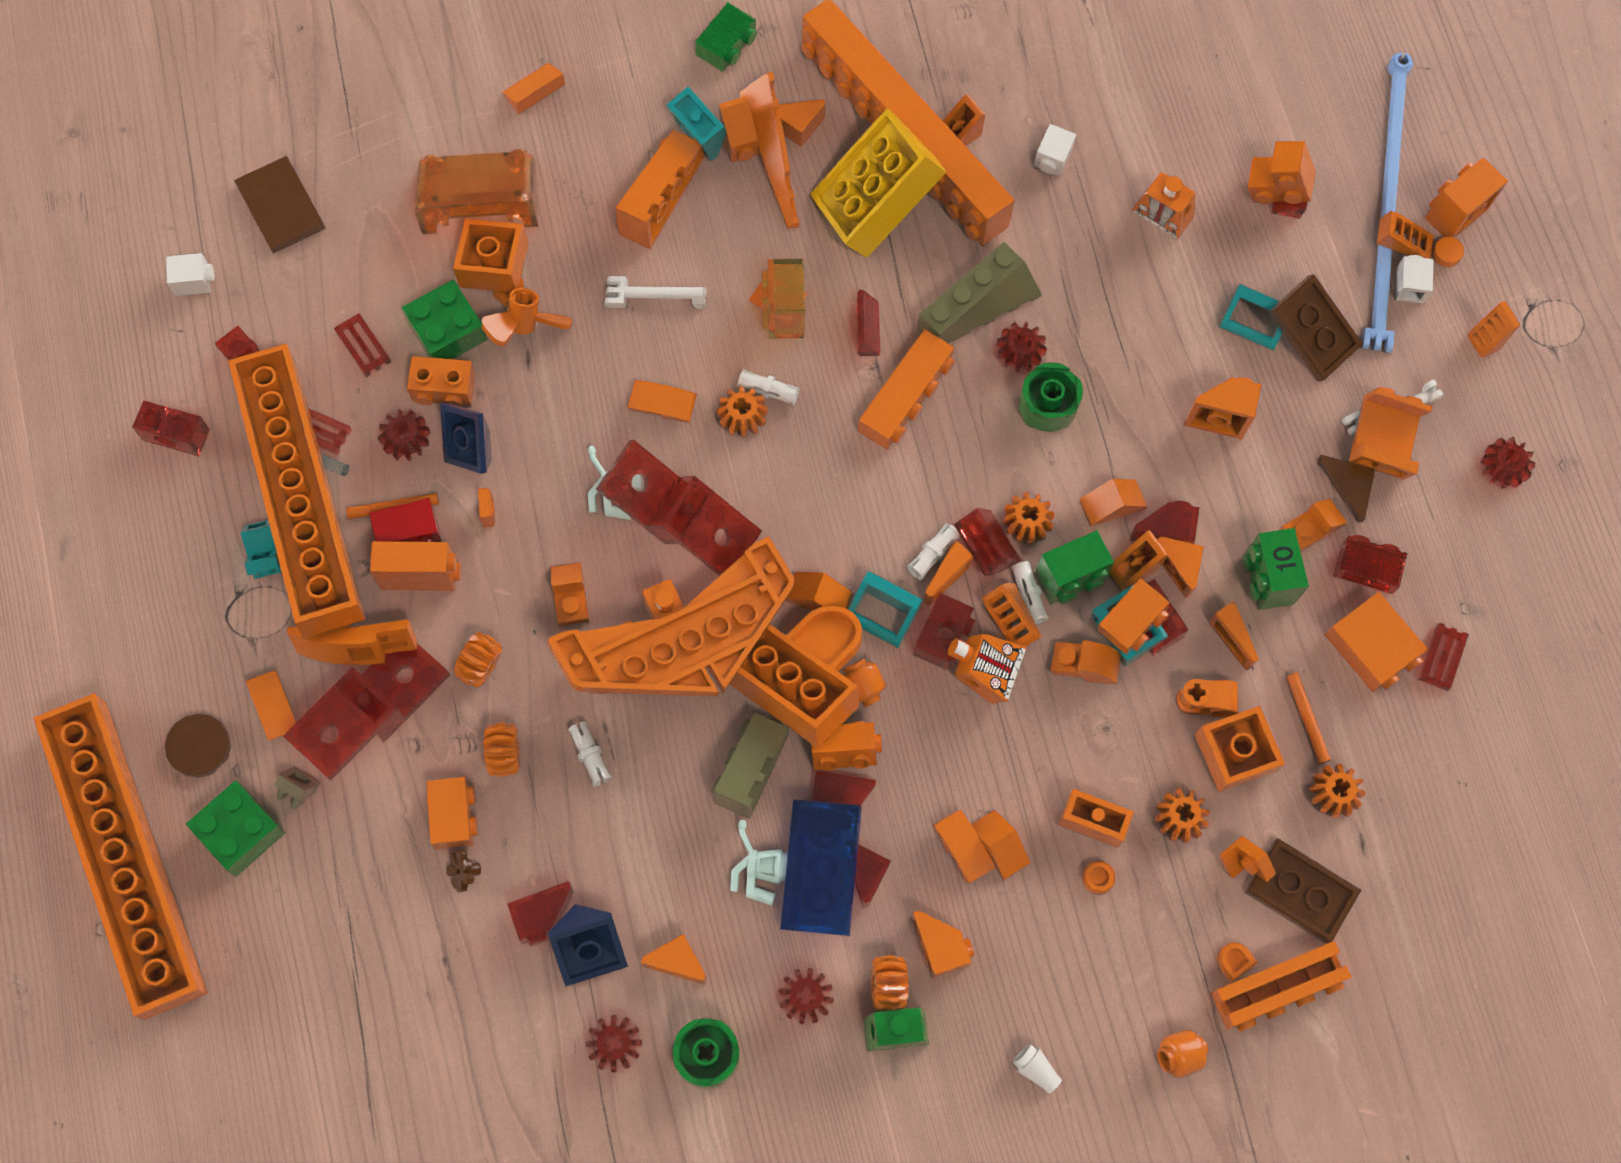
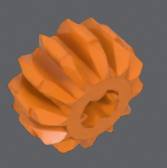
M742 385L739 387L738 393L729 389L727 391L728 398L721 397L719 400L721 407L717 409V416L722 418L720 420L721 427H729V434L731 436L740 431L741 437L745 438L747 430L756 435L758 433L757 426H764L766 424L764 416L768 414V407L763 405L765 398L763 395L756 396L754 388L750 389L748 393L744 392ZM745 409L746 414H740L739 410Z
M1028 491L1024 492L1022 499L1015 495L1012 497V504H1006L1004 512L1007 515L1003 517L1002 521L1003 524L1010 525L1007 529L1008 535L1018 534L1017 542H1021L1023 537H1027V541L1031 545L1035 541V536L1040 540H1044L1046 532L1052 531L1054 525L1051 520L1054 519L1055 513L1048 510L1051 505L1050 501L1040 502V493L1036 494L1034 499L1030 498Z
M480 632L471 636L456 660L454 667L455 676L469 686L480 687L491 676L493 669L500 659L499 656L502 653L501 643L495 641V638Z
M506 722L487 725L483 740L484 762L487 772L490 776L498 775V777L516 774L520 767V746L516 726L513 723L506 724Z
M1337 764L1334 769L1327 765L1322 769V773L1317 772L1313 776L1316 784H1312L1309 787V791L1318 794L1312 799V803L1317 804L1321 802L1323 806L1320 808V813L1324 814L1330 809L1332 818H1338L1341 813L1348 817L1352 814V809L1358 810L1362 806L1359 798H1363L1366 792L1357 788L1363 783V779H1353L1352 776L1355 773V769L1351 768L1344 773L1342 764ZM1339 787L1342 791V794L1340 795V793H1338L1337 795H1335L1332 789H1337Z
M1177 788L1174 796L1167 792L1163 796L1165 802H1159L1156 805V809L1161 814L1155 817V821L1165 823L1160 832L1164 834L1170 830L1172 832L1170 840L1173 842L1177 840L1179 834L1183 843H1188L1191 836L1198 839L1202 836L1200 829H1206L1209 826L1204 817L1210 814V810L1200 808L1205 799L1202 797L1195 801L1193 799L1195 795L1194 790H1190L1185 797L1183 790ZM1180 810L1185 811V818H1187L1185 821L1180 820V814L1178 813Z
M885 955L883 957H876L873 960L870 991L871 1000L876 1010L904 1009L907 1005L909 976L907 972L908 966L903 957Z

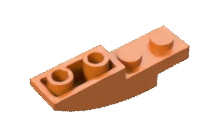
M408 619L352 627L350 624L307 638H303L297 626L287 628V634L298 654L310 659L333 664L370 665L385 663L387 653L415 650L417 647V638Z

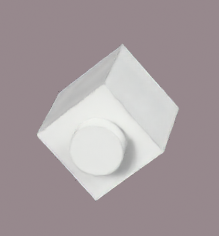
M1050 124L1037 151L1034 166L1046 174L1061 176L1073 149L1077 134Z
M202 253L166 256L167 284L175 296L211 293L210 282L214 281L215 278L212 264L207 263Z
M1420 255L1404 256L1396 268L1395 301L1424 304L1433 291V259L1423 258Z

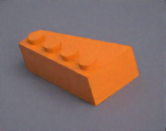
M674 129L667 138L662 139L657 152L615 207L619 235L651 249L705 158L704 150L695 139Z

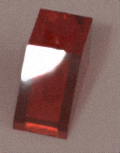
M1186 501L1169 502L1137 523L1130 534L1129 540L1136 541L1150 530L1156 539L1165 537L1194 544L1200 507L1192 506L1191 503Z
M569 881L507 903L519 941L523 945L528 943L529 947L548 941V932L560 921L574 893Z

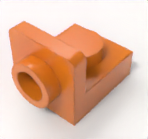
M1244 836L1237 839L1219 855L1227 874L1232 878H1235L1244 869L1252 876L1257 874L1266 882L1276 875L1268 854Z

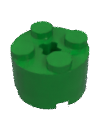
M1048 362L1037 366L1036 369L1026 376L1019 396V410L1027 426L1046 432L1058 431L1069 427L1077 414L1083 396L1081 380L1069 371L1070 368L1060 363Z
M702 1018L690 1021L680 1029L675 1037L672 1055L677 1071L686 1082L698 1088L710 1089L726 1083L733 1076L739 1064L740 1051L737 1038L729 1026L719 1020ZM704 1046L708 1049L712 1046L714 1048L712 1051L714 1058L711 1061L706 1058L702 1061L698 1058L701 1056L700 1047Z

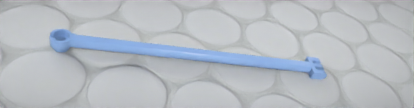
M1402 52L1395 54L1388 64V72L1392 76L1380 218L1390 211L1396 212L1406 77L1413 67L1412 58L1407 53L1404 54L1401 60L1404 64L1399 63L1398 60L1401 59ZM1379 244L1371 328L1365 327L1362 331L1361 342L1363 345L1361 349H1368L1370 339H1372L1373 351H1380L1382 341H1385L1384 352L1391 353L1394 345V331H1387L1386 323L1392 249Z

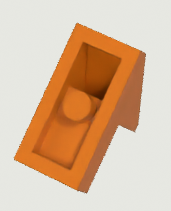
M1326 499L1313 503L1308 511L1283 525L1280 530L1295 528L1300 551L1302 552L1342 528L1348 522L1332 500Z
M581 562L551 567V587L554 593L559 627L590 622Z

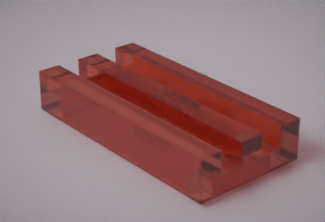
M360 313L334 328L336 334L365 377L371 375L370 372L374 369L376 371L380 370L381 365L391 363L389 356ZM358 323L380 355L379 358L375 359L354 328V324ZM344 330H349V332L351 333V335L353 336V338L355 339V341L357 342V344L359 345L367 359L370 361L369 364L365 365V363L363 362V360L361 359V357L359 356V354L357 353L349 339L344 334Z
M309 409L311 419L340 431L337 435L313 424L315 433L334 441V443H331L316 436L318 446L338 455L341 451L340 446L344 445L347 434L349 435L352 431L351 427Z
M1439 622L1436 625L1418 680L1449 691L1452 687L1469 634L1457 632V629L1453 627L1449 629L1445 627V624ZM1443 634L1447 638L1434 677L1432 678L1429 676ZM1455 639L1457 643L1444 682L1440 680Z

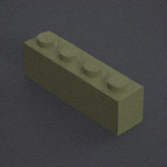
M1003 242L919 314L917 330L922 333L926 329L943 341L950 343L970 333L972 329L994 321L995 317L1007 311L1010 313L1019 308L1021 304L1041 297L1042 293L1025 261Z

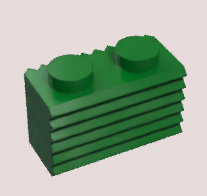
M726 2V5L719 11V14L713 18L709 26L696 39V55L712 66H715L721 72L729 64L731 66L735 65L741 55V49L745 45L750 46L757 36L756 19L733 4Z

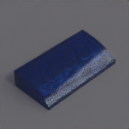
M793 800L780 930L850 936L862 806Z

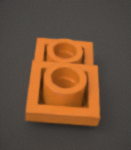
M635 380L627 408L633 412L659 415L663 419L690 423L697 394L672 386Z
M276 670L245 680L268 741L299 730Z
M958 809L933 824L946 852L953 857L965 882L971 883L996 868L981 839L962 810Z

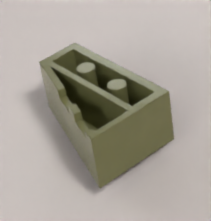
M757 713L753 714L751 720L746 719L739 732L741 739L736 748L732 747L725 762L727 766L722 776L719 775L714 784L712 793H714L715 804L748 819L751 818L789 736V727Z

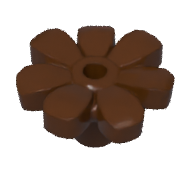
M464 850L451 853L450 862L452 865L446 867L447 876H453L451 884L457 892H465L468 890V884H473L474 876L481 874V866L479 863H472L470 859H467V852Z

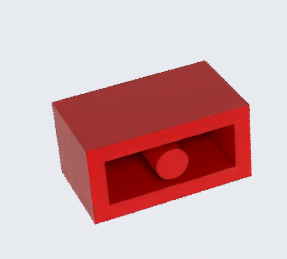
M430 498L369 513L375 542L442 541L435 509Z

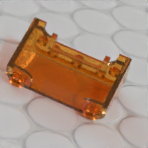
M516 149L512 152L425 156L424 159L418 162L415 195V215L422 234L437 233V225L442 222L443 226H449V219L497 215H506L508 222L514 221L513 217H517L523 221L524 228L539 227L536 164L533 155L526 150Z

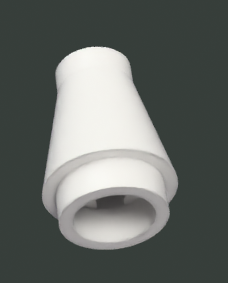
M1029 1044L1013 1060V1064L1017 1067L1016 1072L1043 1088L1048 1094L1053 1092L1062 1081L1039 1047L1035 1048L1032 1044Z

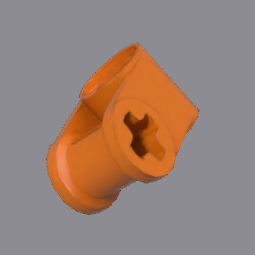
M1191 679L1178 692L1176 704L1182 712L1187 714L1211 715L1220 718L1232 716L1238 713V683L1232 680Z

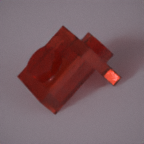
M236 326L214 343L227 360L260 351L256 343L252 339L250 340L239 326Z

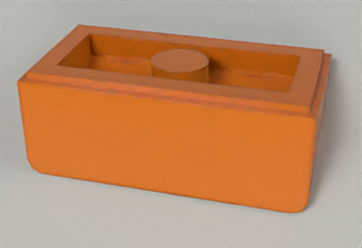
M548 62L504 90L502 94L516 112L520 114L564 86V75Z

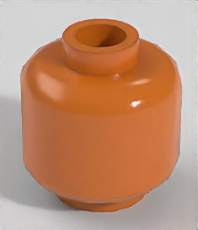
M864 658L843 668V675L858 685L859 703L862 702L864 707H867L881 700L879 693L884 691L886 683L875 662H866Z
M1181 1030L1161 1040L1157 1050V1059L1164 1072L1170 1073L1176 1078H1183L1201 1071L1205 1067L1209 1052L1208 1045L1201 1036H1198L1192 1030Z

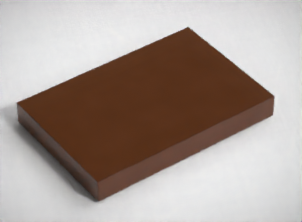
M287 156L234 180L273 254L326 229Z
M1314 274L1308 275L1268 311L1317 381H1324L1363 345Z
M1277 838L1267 853L1276 875L1266 882L1255 874L1245 894L1325 944L1332 942L1360 894L1361 889Z

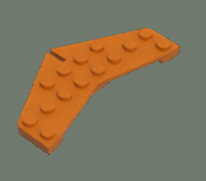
M768 536L755 542L744 552L740 559L682 610L663 618L582 632L579 629L564 631L548 638L547 645L571 687L579 692L718 697L719 691L706 670L709 669L721 692L724 693L791 593L794 586V577Z

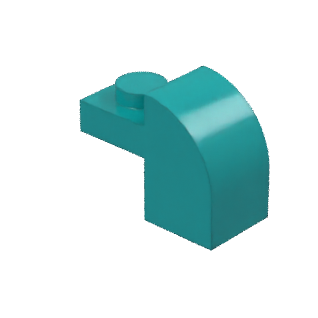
M269 520L243 525L240 534L247 554L244 563L247 575L253 574L254 579L282 573Z

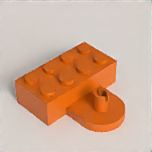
M824 606L810 612L787 635L769 624L730 685L819 748L859 707L858 685L838 671L861 647V623L857 616L848 609L839 606Z

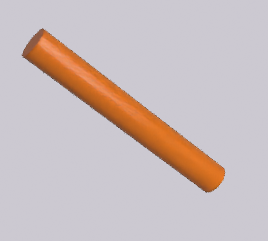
M431 493L347 507L346 514L348 520L368 517L370 512L430 498L433 505H439L438 493Z
M1298 672L1289 674L1286 678L1319 764L1326 763L1331 758Z

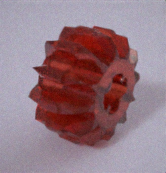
M1027 321L1023 324V327H1019L1014 322L1011 325V330L1004 328L1001 332L1002 337L998 338L996 343L997 348H999L997 353L998 359H1005V368L1012 364L1015 365L1014 370L1016 373L1020 371L1022 366L1027 372L1032 370L1033 365L1039 366L1042 363V357L1047 352V348L1044 346L1046 342L1045 335H1038V326L1029 329Z
M398 409V417L393 418L387 414L386 419L389 424H380L379 429L382 434L379 435L378 440L380 444L384 445L383 450L386 454L393 453V457L397 461L405 455L407 461L411 462L413 453L422 456L423 452L420 447H429L430 442L426 437L430 436L431 431L429 427L425 426L426 421L424 417L419 416L416 418V414L412 410L404 416L403 411Z
M1514 437L1509 438L1507 441L1500 438L1485 449L1484 453L1486 455L1481 458L1480 463L1486 466L1482 474L1492 476L1490 484L1500 481L1502 489L1507 488L1509 485L1516 488L1531 477L1532 473L1530 471L1535 468L1536 463L1530 460L1533 457L1534 451L1524 450L1526 442L1517 445Z
M808 968L807 978H802L801 971L796 969L794 971L796 982L788 976L784 978V983L791 990L780 988L778 994L790 998L780 1002L779 1006L781 1009L792 1006V1009L787 1014L789 1020L798 1012L800 1013V1025H804L805 1015L808 1014L810 1015L811 1022L815 1024L818 1022L815 1011H818L823 1016H827L829 1013L827 1008L821 1005V1003L833 1004L834 998L823 995L833 989L832 984H826L821 987L820 984L824 981L825 975L821 973L816 980H813V968ZM804 988L811 990L810 995L815 994V999H810L808 1004H802V998L797 999V993L802 994Z
M611 1015V1026H607L604 1019L600 1018L598 1023L602 1030L599 1032L594 1028H590L589 1033L596 1037L597 1040L586 1041V1047L597 1048V1050L589 1055L591 1061L603 1056L598 1064L599 1069L604 1070L608 1062L611 1061V1072L617 1073L618 1061H621L625 1069H629L630 1063L626 1060V1057L629 1055L633 1059L638 1060L640 1055L636 1051L631 1050V1048L640 1047L643 1045V1042L640 1039H631L639 1033L638 1027H632L626 1031L630 1024V1019L625 1017L620 1026H618L617 1016ZM617 1035L622 1037L619 1039V1042L622 1044L620 1050L614 1048L612 1052L607 1051L610 1048L606 1043L608 1038L615 1039Z

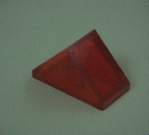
M849 840L844 842L843 848L862 906L866 908L870 906L890 866L891 860Z

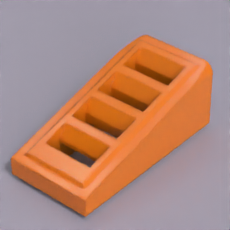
M1390 211L1380 218L1377 244L1408 256L1420 255L1423 258L1430 259L1434 235L1401 214ZM1412 237H1415L1414 244L1412 243ZM1421 240L1424 241V243H1423V249L1420 248V242H1421Z
M1502 301L1474 326L1467 336L1479 356L1486 357L1501 350L1519 328L1520 322L1507 302Z
M958 541L952 545L926 589L923 602L927 606L931 605L971 567L973 555Z
M1015 583L1002 584L981 598L1008 641L1027 647L1042 638ZM1006 597L1007 601L1001 604L1000 600ZM1012 607L1014 612L1006 615L1005 611ZM1020 618L1022 622L1013 627L1011 623ZM1027 628L1029 633L1018 638L1017 633Z
M1232 601L1216 612L1209 622L1243 668L1249 670L1259 658L1235 602Z

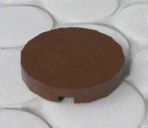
M202 714L186 716L175 723L167 734L165 742L166 758L172 767L185 776L195 778L209 776L216 772L217 768L228 759L231 748L229 733L222 723L209 715Z

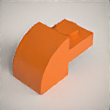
M1083 640L1082 644L1056 642L1051 672L1053 675L1082 677L1086 682L1117 684L1121 654L1110 646Z

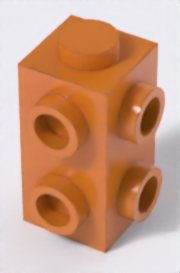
M855 721L850 724H841L819 748L811 744L814 770L832 771L837 768L854 767L863 769L868 766H876V753H883L881 734H875L874 722Z

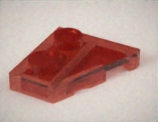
M816 771L806 835L838 840L848 823L875 788L876 780Z

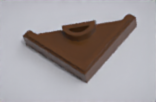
M1320 455L1318 464L1322 465L1332 480V485L1343 501L1348 503L1357 517V522L1362 523L1367 512L1375 469Z

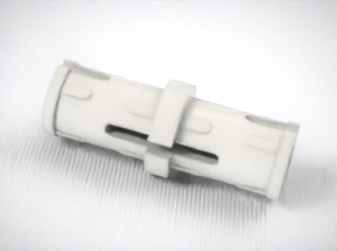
M743 369L737 387L742 385L746 390L754 388L756 393L763 395L765 399L770 397L793 406L800 391L799 387L777 381L773 376H761L746 369Z
M946 523L931 541L924 543L922 546L923 550L907 566L909 573L916 579L922 580L933 565L945 558L946 551L959 539L960 533L958 530Z
M1024 561L1011 567V570L1014 573L1019 593L1036 625L1046 622L1049 618L1040 596L1042 590L1036 584L1030 562Z
M586 721L579 722V729L582 735H580L576 724L571 726L568 731L579 751L577 757L580 763H584L593 787L600 786L601 779L605 784L612 777L609 775L601 757L602 749L600 745L595 744L588 728V723Z

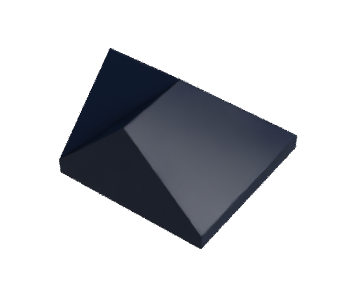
M441 403L444 462L480 474L486 473L492 457L490 430L483 413L449 403Z
M575 904L548 932L565 987L628 967L612 914L609 912Z

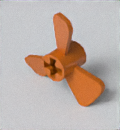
M521 278L519 288L512 290L510 293L493 291V297L507 307L508 310L507 312L483 317L481 325L482 330L496 345L505 346L514 333L521 335L532 333L535 330L536 321L568 330L572 327L573 319L568 316L538 312L539 295L531 289L524 288V282Z

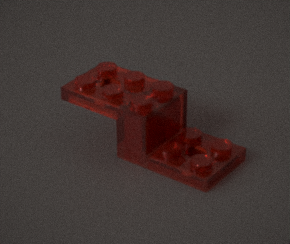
M635 440L628 441L596 487L599 493L662 543L680 544L719 576L744 555V552L755 543L762 532L760 528L695 475L679 477ZM636 474L640 475L644 480V487L639 492L632 487V478ZM719 529H723L727 535V540L722 546L718 545L715 540V534Z
M418 643L415 650L387 653L385 663L372 664L362 675L355 668L351 667L283 737L331 781L375 736L384 743L450 676V673ZM409 668L413 670L414 675L411 681L407 683L397 681V675L402 669ZM330 727L337 728L338 737L334 742L325 743L322 741L324 730Z

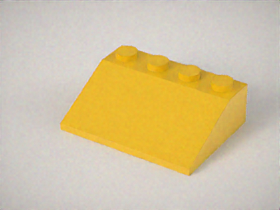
M887 108L810 195L845 245L868 258L942 178L946 170L921 141Z

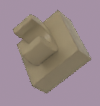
M292 767L278 774L274 786L280 789L277 793V799L282 800L289 794L294 799L291 808L295 809L304 803L305 798L316 793L320 782L296 767Z

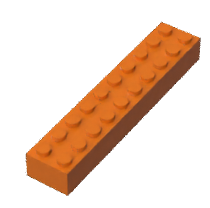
M825 0L803 15L801 49L804 55L809 60L813 59L822 75L834 82L840 95L844 99L848 98L853 103L856 112L862 119L866 118L873 124L887 108L890 109L935 156L946 170V173L930 189L929 193L933 198L939 199L946 206V211L952 219H957L964 226L968 237L976 240L983 247L1009 228L1015 199L832 0Z
M282 344L228 360L295 625L303 638H307L366 620L297 364L288 344Z
M93 693L33 717L133 1016L148 1020L208 994L107 703L97 694Z

